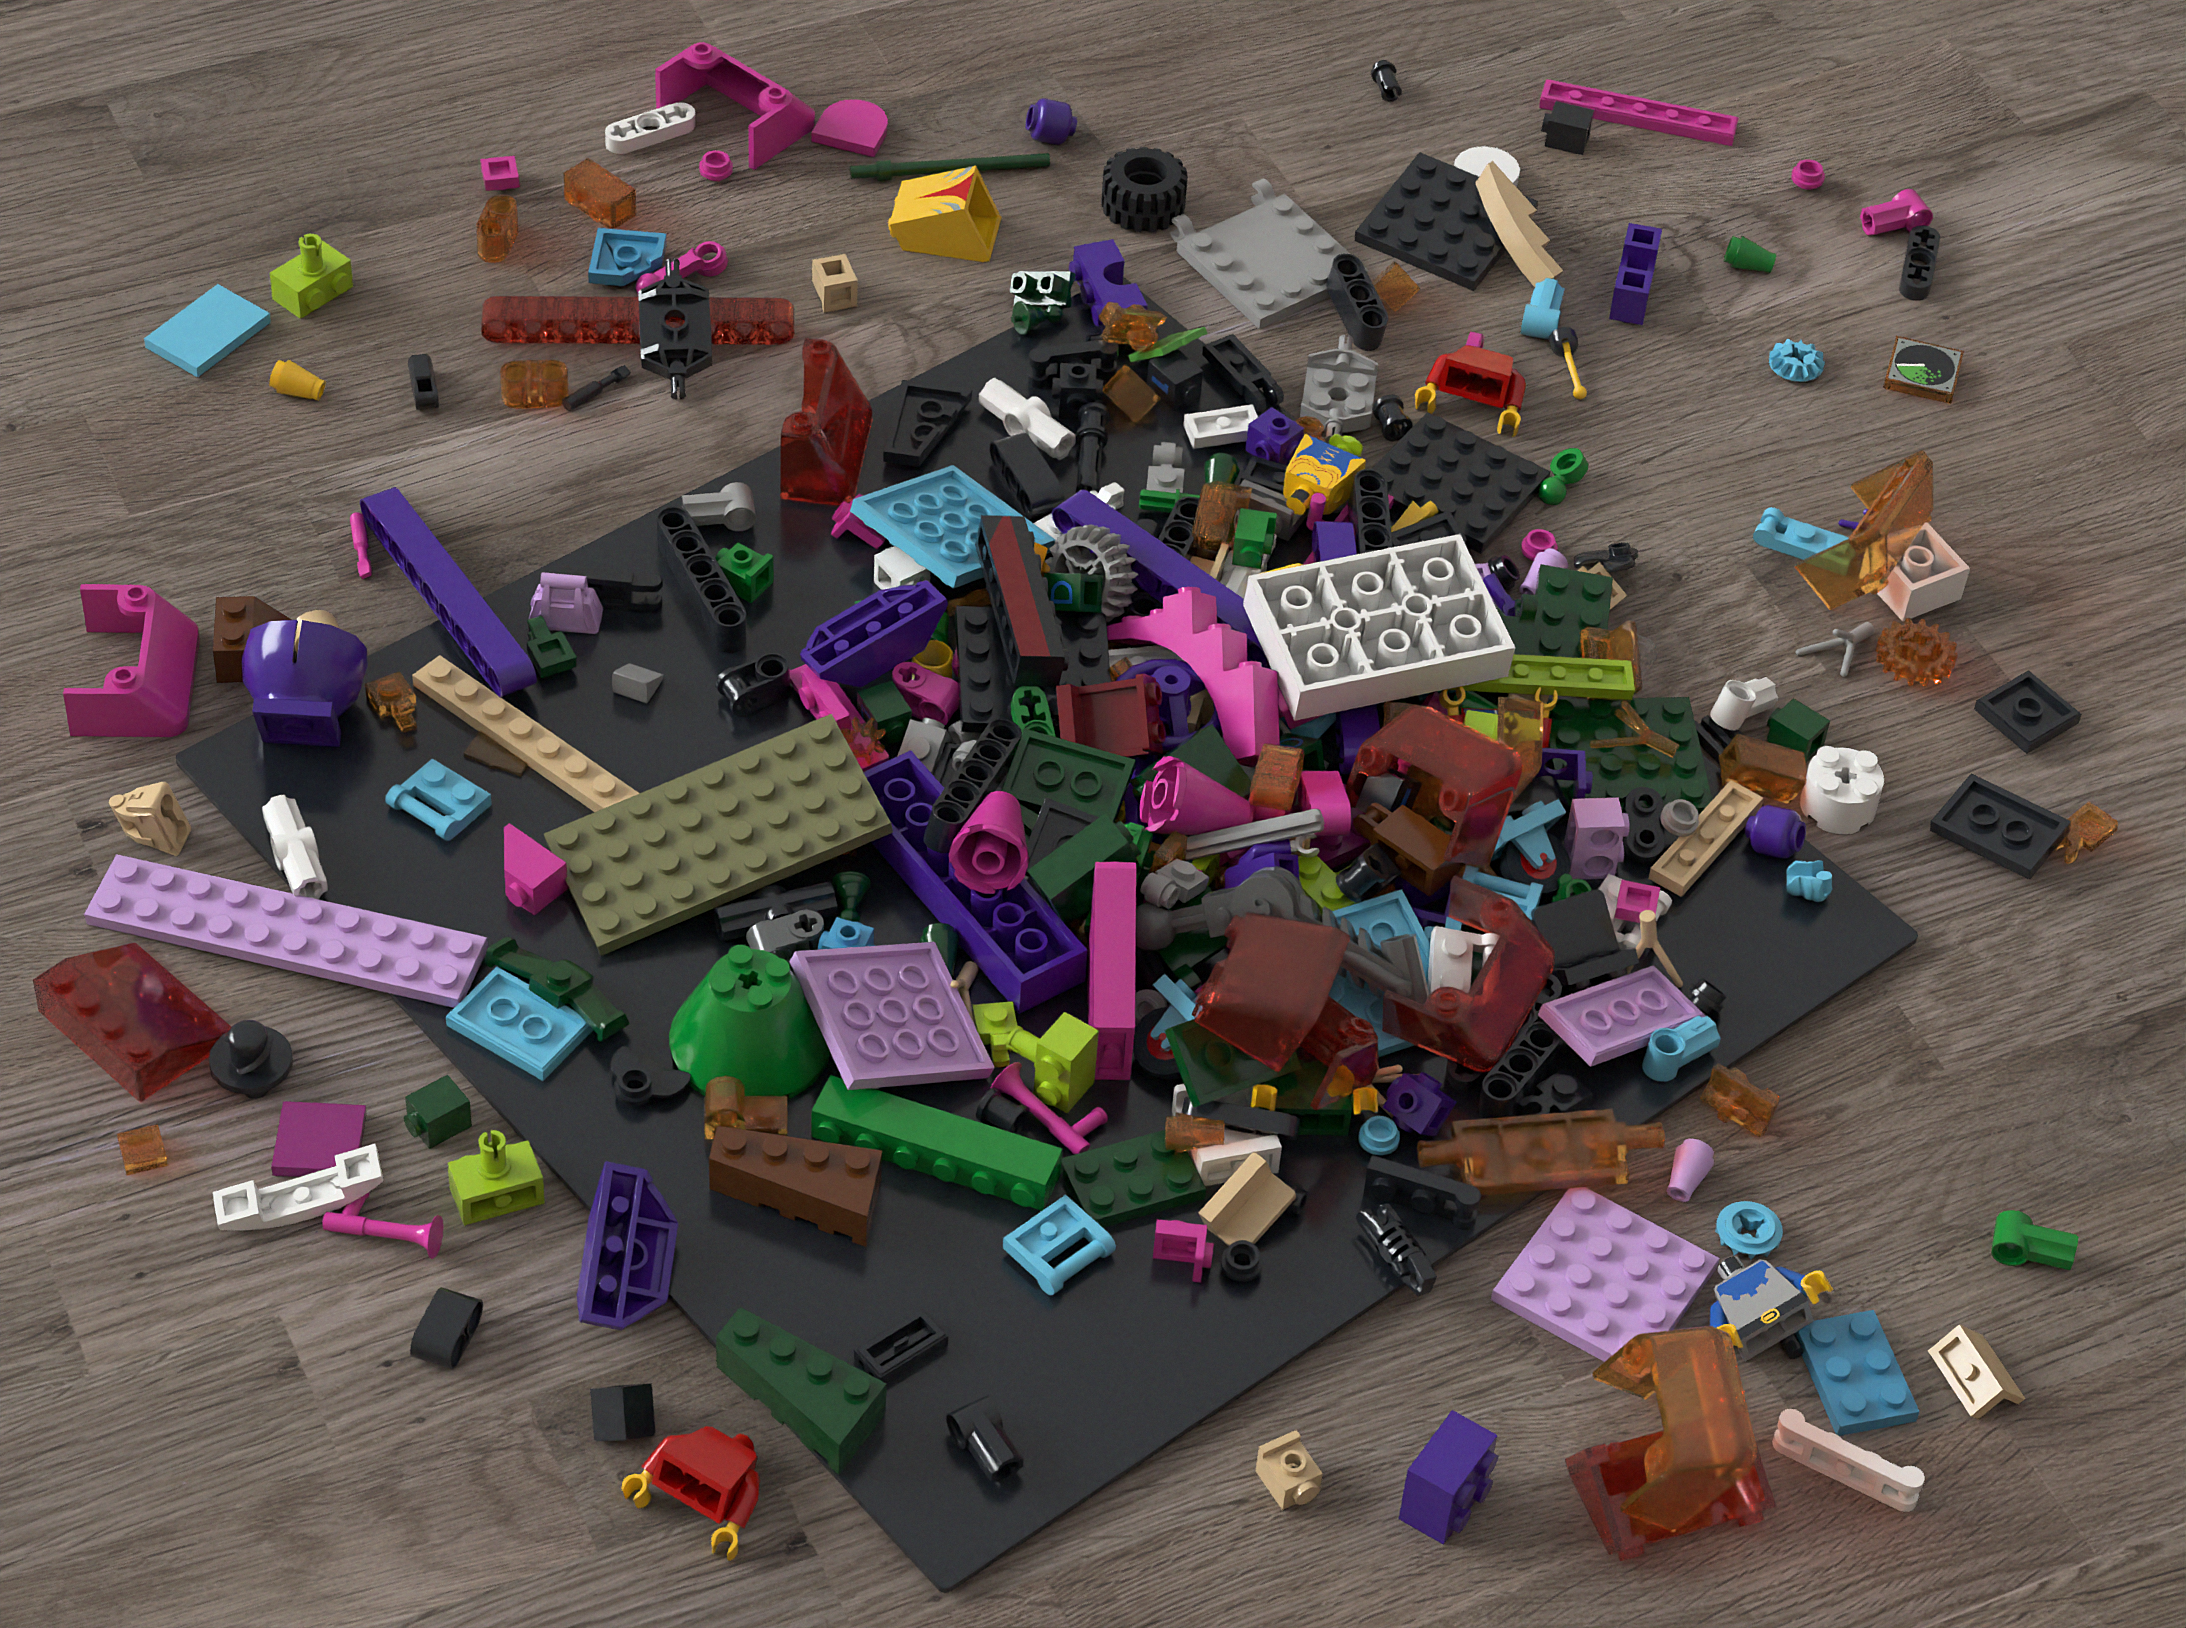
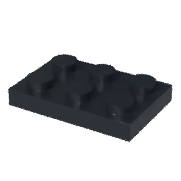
M1971 773L1931 820L1930 831L2030 880L2070 832L2071 821Z

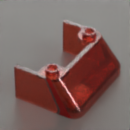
M1419 705L1410 706L1361 744L1345 788L1350 808H1356V803L1367 777L1381 776L1389 767L1398 769L1399 764L1397 762L1400 758L1444 781L1440 791L1439 806L1442 813L1456 823L1443 859L1448 862L1489 866L1521 776L1522 759L1513 748L1433 708Z

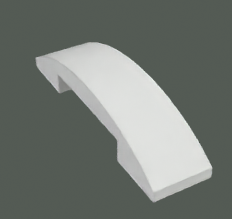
M376 1144L335 1155V1167L258 1189L254 1180L213 1192L218 1227L220 1230L233 1231L280 1227L306 1221L352 1203L384 1181Z

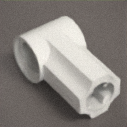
M1767 677L1759 680L1753 679L1745 683L1737 680L1727 681L1710 712L1712 720L1728 730H1738L1741 728L1745 718L1774 707L1779 698L1775 691L1776 684Z

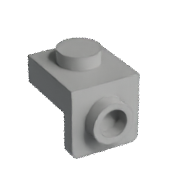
M923 718L922 722L910 719L898 756L911 750L934 776L945 743H950L952 738L947 730L944 729L945 725L930 718Z

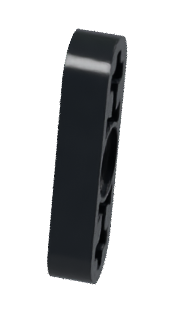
M1916 226L1910 231L1899 285L1901 295L1910 300H1923L1928 297L1940 242L1939 232L1932 227ZM1920 242H1925L1926 248L1919 247ZM1912 261H1922L1925 262L1927 265H1918L1913 263ZM1913 278L1920 279L1919 284H1914Z
M1189 1097L1184 1098L1180 1116L1181 1120L1197 1125L1259 1136L1277 1134L1279 1139L1289 1141L1297 1140L1301 1121L1300 1118L1290 1114L1218 1101H1211L1193 1108Z

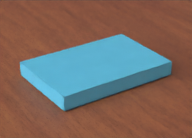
M217 284L144 338L145 348L198 378L271 323L270 313Z
M497 966L446 1016V1025L542 1081L593 1031L591 1026L575 1010L566 1005L559 1009L555 1008L531 992L529 984Z

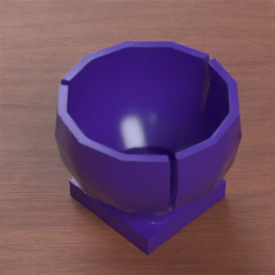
M297 620L270 621L252 628L242 656L243 683L254 699L252 713L262 742L340 747L342 732L338 718L358 698L368 666L367 647L356 635L335 626L302 620L297 662L293 663Z

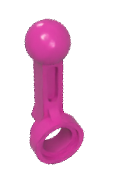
M713 241L701 243L695 251L692 247L688 253L678 258L682 279L694 271L703 276H715L723 272L728 265L725 249ZM717 253L711 260L702 259L705 254ZM671 262V270H674L673 262ZM665 267L654 273H646L640 276L636 282L637 294L641 289L663 280L664 276H666Z

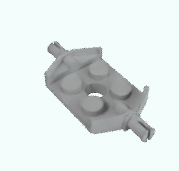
M1346 335L1339 337L1338 349L1312 353L1308 356L1300 419L1325 430V442L1328 444L1329 439L1334 434L1342 435L1344 432L1364 430L1369 428L1371 423L1378 363L1353 351L1352 345L1354 340L1350 335H1348L1347 344H1345ZM1333 398H1341L1344 401H1335Z

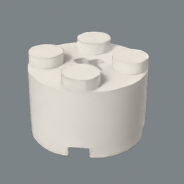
M1831 746L1820 747L1809 763L1800 798V806L1804 815L1808 818L1809 814L1817 821V827L1835 834H1853L1860 831L1861 826L1867 823L1869 825L1873 822L1884 785V775L1877 764L1878 759L1876 755L1867 750L1857 751L1850 748H1834Z

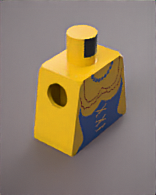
M1305 434L1285 472L1283 495L1287 499V507L1292 509L1294 514L1302 515L1310 507L1312 495L1314 493H1322L1326 497L1323 515L1331 514L1349 499L1355 475L1358 471L1365 469L1366 460Z

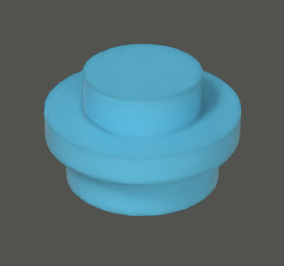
M1371 1117L1360 1128L1359 1143L1363 1149L1371 1154H1390L1399 1145V1130L1396 1124L1387 1117Z

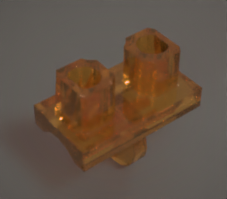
M1108 302L1099 315V320L1106 326L1101 337L1109 343L1130 344L1135 351L1147 352L1157 342L1158 334L1155 329L1165 322L1166 317L1162 312L1145 310L1142 305L1133 304L1128 308H1122L1118 303Z
M1719 1063L1713 1067L1709 1083L1700 1099L1718 1110L1717 1119L1728 1123L1732 1119L1756 1136L1761 1137L1767 1131L1780 1097L1769 1089L1760 1090L1749 1083L1746 1074L1734 1067L1729 1070Z

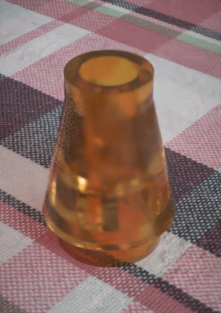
M1176 1112V1116L1165 1117L1166 1149H1176V1153L1213 1145H1224V1120H1213Z

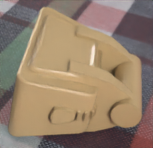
M159 782L139 787L124 795H114L109 800V805L127 836L137 843L148 845L171 855L178 856L191 832V826L168 783Z

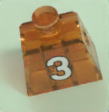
M1221 481L1203 484L1192 529V536L1202 549L1219 552L1222 543L1230 545L1229 552L1234 549L1240 508L1248 509L1252 488Z

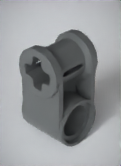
M800 910L791 915L761 921L753 925L748 930L746 939L751 949L770 952L779 958L785 959L789 966L792 967L789 961L794 952L810 950L809 941L813 944V950L818 949V943L824 930V922L822 916L816 911ZM802 921H805V930L802 928Z

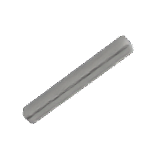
M1312 809L1180 838L1176 841L1175 852L1179 860L1189 861L1252 847L1254 844L1271 843L1317 833L1323 830L1325 824L1324 817L1319 809Z

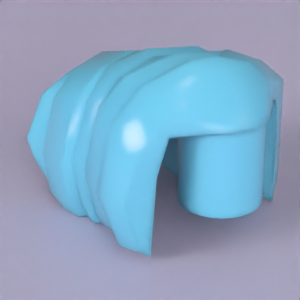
M1795 861L1788 866L1787 893L1795 896L1801 895L1803 898L1815 902H1821L1828 898L1833 889L1832 874L1824 871L1823 861Z

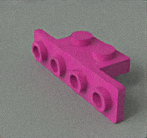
M806 664L790 670V683L799 694L805 708L811 711L816 720L832 714L863 772L889 761L888 753L837 682L820 679Z

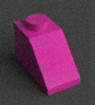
M512 824L506 825L504 827L505 893L514 905L522 906L531 914L536 915L568 889L565 880L567 878V863Z

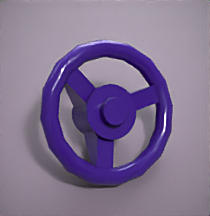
M1152 659L1133 665L1115 681L1134 679L1137 674H1147L1156 678V682L1159 683L1162 690V703L1158 705L1159 717L1164 724L1169 725L1172 736H1166L1165 742L1162 743V750L1171 751L1197 732L1189 733L1187 717L1191 712L1189 697L1205 690L1206 687L1191 666L1181 660ZM1213 703L1214 712L1212 717L1201 729L1213 724L1219 733L1222 729L1216 707Z

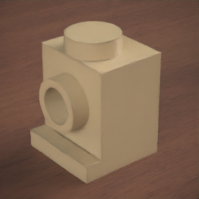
M846 254L812 260V282L822 302L823 312L857 307L858 280Z
M1297 1430L1259 1446L1256 1473L1282 1510L1295 1504L1303 1505L1310 1502L1320 1493L1323 1473L1300 1442L1301 1436Z

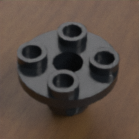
M255 1020L240 1021L234 1024L212 1046L209 1054L211 1076L226 1090L245 1094L251 1099L262 1098L270 1089L279 1085L288 1076L293 1065L291 1046L284 1035L275 1029L266 1027Z

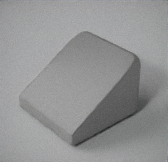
M629 663L614 671L612 675L613 692L648 703L664 677L663 674Z

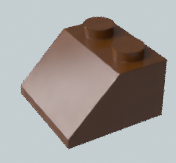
M255 596L216 597L213 657L217 683L243 682L242 656L252 628L270 621L292 619ZM294 648V660H293V663L295 662V648Z

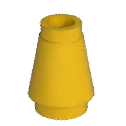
M278 360L272 370L269 386L275 388L279 394L319 401L324 393L326 381L291 360L286 362Z

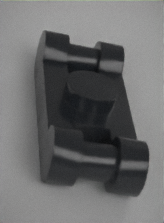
M1105 339L1035 348L1029 353V365L1032 368L1028 372V383L1034 388L1046 387L1049 382H1053V378H1060V363L1096 364V376L1104 380L1113 379L1117 375L1118 364L1115 359L1119 355V345L1114 340Z

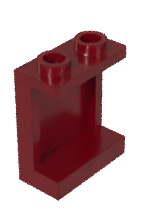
M1137 674L1134 679L1078 687L1066 684L1056 686L1061 739L1128 758L1163 754L1162 743L1166 740V731L1159 717L1158 706L1162 703V690L1155 677L1147 674Z

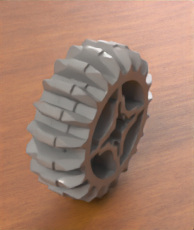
M1093 524L1073 527L1067 533L1057 537L1058 544H1054V546L1049 548L1053 557H1049L1045 561L1050 567V572L1048 573L1103 575L1101 612L1106 614V623H1109L1111 620H1114V617H1119L1125 613L1124 607L1133 603L1129 594L1136 591L1137 588L1132 584V579L1139 574L1132 571L1131 564L1136 559L1127 556L1126 553L1130 545L1120 544L1121 535L1110 533V528L1098 527Z

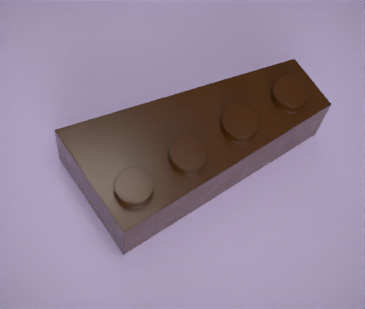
M717 1126L709 1156V1189L760 1207L762 1204L778 1209L783 1217L795 1220L796 1217L803 1218L818 1224V1229L832 1235H834L835 1231L851 1236L852 1242L864 1247L867 1246L882 1179V1150Z

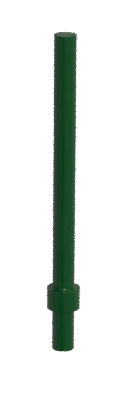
M1049 153L900 163H891L890 160H877L876 164L852 165L849 170L851 179L877 178V181L892 180L894 176L939 174L976 166L978 171L1050 167Z

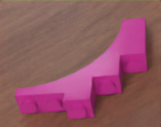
M1182 587L1178 589L1177 594L1163 597V609L1151 610L1150 615L1145 617L1126 616L1122 618L1121 623L1107 626L1108 641L1130 647L1161 645L1172 650L1191 666L1203 681L1216 707L1223 732V740L1240 765L1255 767L1264 765L1271 758L1280 757L1277 671L1262 667L1261 662L1247 661V634L1231 630V625L1217 624L1215 596L1201 593V589L1198 587Z

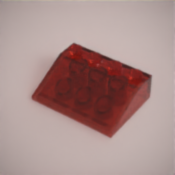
M135 942L65 958L33 979L38 1011L140 1103L208 1058L214 1043L231 1029V1026Z

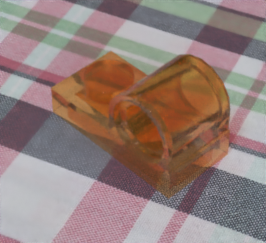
M727 1076L712 1079L707 1083L705 1089L704 1139H714L717 1126L787 1136V1096H745V1087L740 1080Z

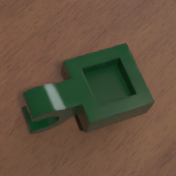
M542 616L527 620L531 632L527 633L529 638L527 653L541 678L577 667V657L562 631L551 634Z

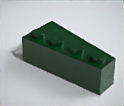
M742 1307L735 1312L716 1336L717 1368L754 1401L759 1399L771 1410V1416L781 1425L786 1423L800 1435L801 1442L812 1452L816 1450L827 1459L828 1466L838 1475L886 1414V1383Z

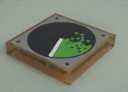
M1896 336L1883 388L1951 404L1964 351Z

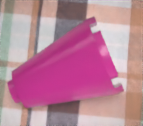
M1172 756L1163 757L1155 764L1153 770L1158 771L1153 782L1146 780L1140 800V820L1143 823H1147L1148 827L1145 829L1154 834L1198 835L1252 823L1253 812L1246 799L1184 761Z
M995 791L986 795L951 844L949 862H951L955 870L954 875L958 881L971 890L985 894H994L995 889L1007 888L1008 891L1015 888L1025 877L1029 865V855L1019 801L1008 792Z

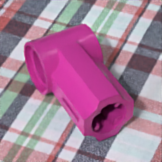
M1905 189L1899 192L1890 202L1862 208L1860 218L1864 232L1870 236L1904 227L1910 232L1916 226H1929L1933 219V213L1915 190Z

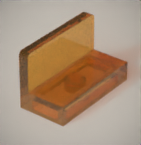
M1628 620L1613 631L1590 626L1580 631L1582 658L1631 661L1635 686L1634 695L1642 690L1641 665L1635 621ZM1586 697L1587 700H1594V699L1611 700V699H1609V698H1590V697Z

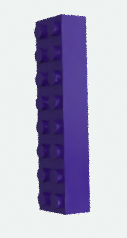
M911 750L864 772L893 829V833L871 841V843L938 921L954 927L955 933L959 936V945L1007 1001L1013 1002L1014 1009L1019 1014L1085 982L1088 950L1025 879L1011 890L1007 891V888L995 889L994 894H985L971 890L958 881L954 875L955 870L951 862H949V853L935 852L926 846L923 837L933 805L944 790V787Z

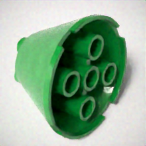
M746 945L732 947L727 955L715 963L677 1011L669 1033V1048L678 1070L691 1075L688 1085L710 1099L735 1106L766 1105V1100L787 1094L790 1099L800 1094L820 1077L831 1055L804 995L802 986L798 978L790 970L789 963L770 952L751 949Z

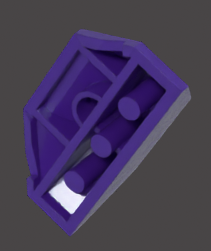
M928 580L917 582L916 585H902L879 590L817 626L810 636L806 648L800 653L801 660L822 680L862 687L890 671L898 664L925 650L948 606L947 599Z
M609 1161L604 1163L589 1215L578 1284L577 1304L580 1323L622 1331L667 1303L678 1221L664 1197L653 1184V1179L647 1169Z

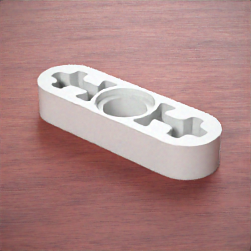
M673 103L612 123L605 129L606 148L615 154H626L688 134L695 128V109L687 103ZM648 126H653V127H657L658 129H656V130H645V129H643V128H644V127H648Z

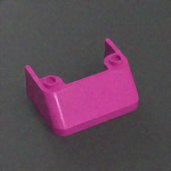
M698 42L655 69L656 109L673 103H679L708 84L761 116L749 124V168L755 170L798 141L815 127V112L809 105L787 89L708 43Z
M81 584L80 593L87 632L143 633L138 666H123L111 670L105 677L103 688H64L63 696L70 736L173 737L184 732L189 724L200 643L197 624L147 586Z

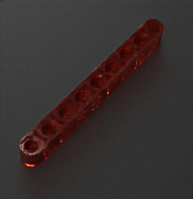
M493 296L486 299L482 306L481 334L486 340L493 343L640 344L639 298ZM709 297L712 344L781 345L790 342L794 338L795 310L793 304L786 299ZM671 317L665 323L672 328H677L684 324V320L679 317Z

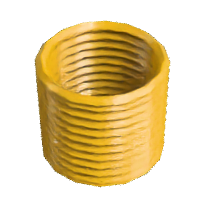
M929 640L925 650L912 657L913 663H917L923 668L943 677L952 679L953 652L946 643L938 640Z

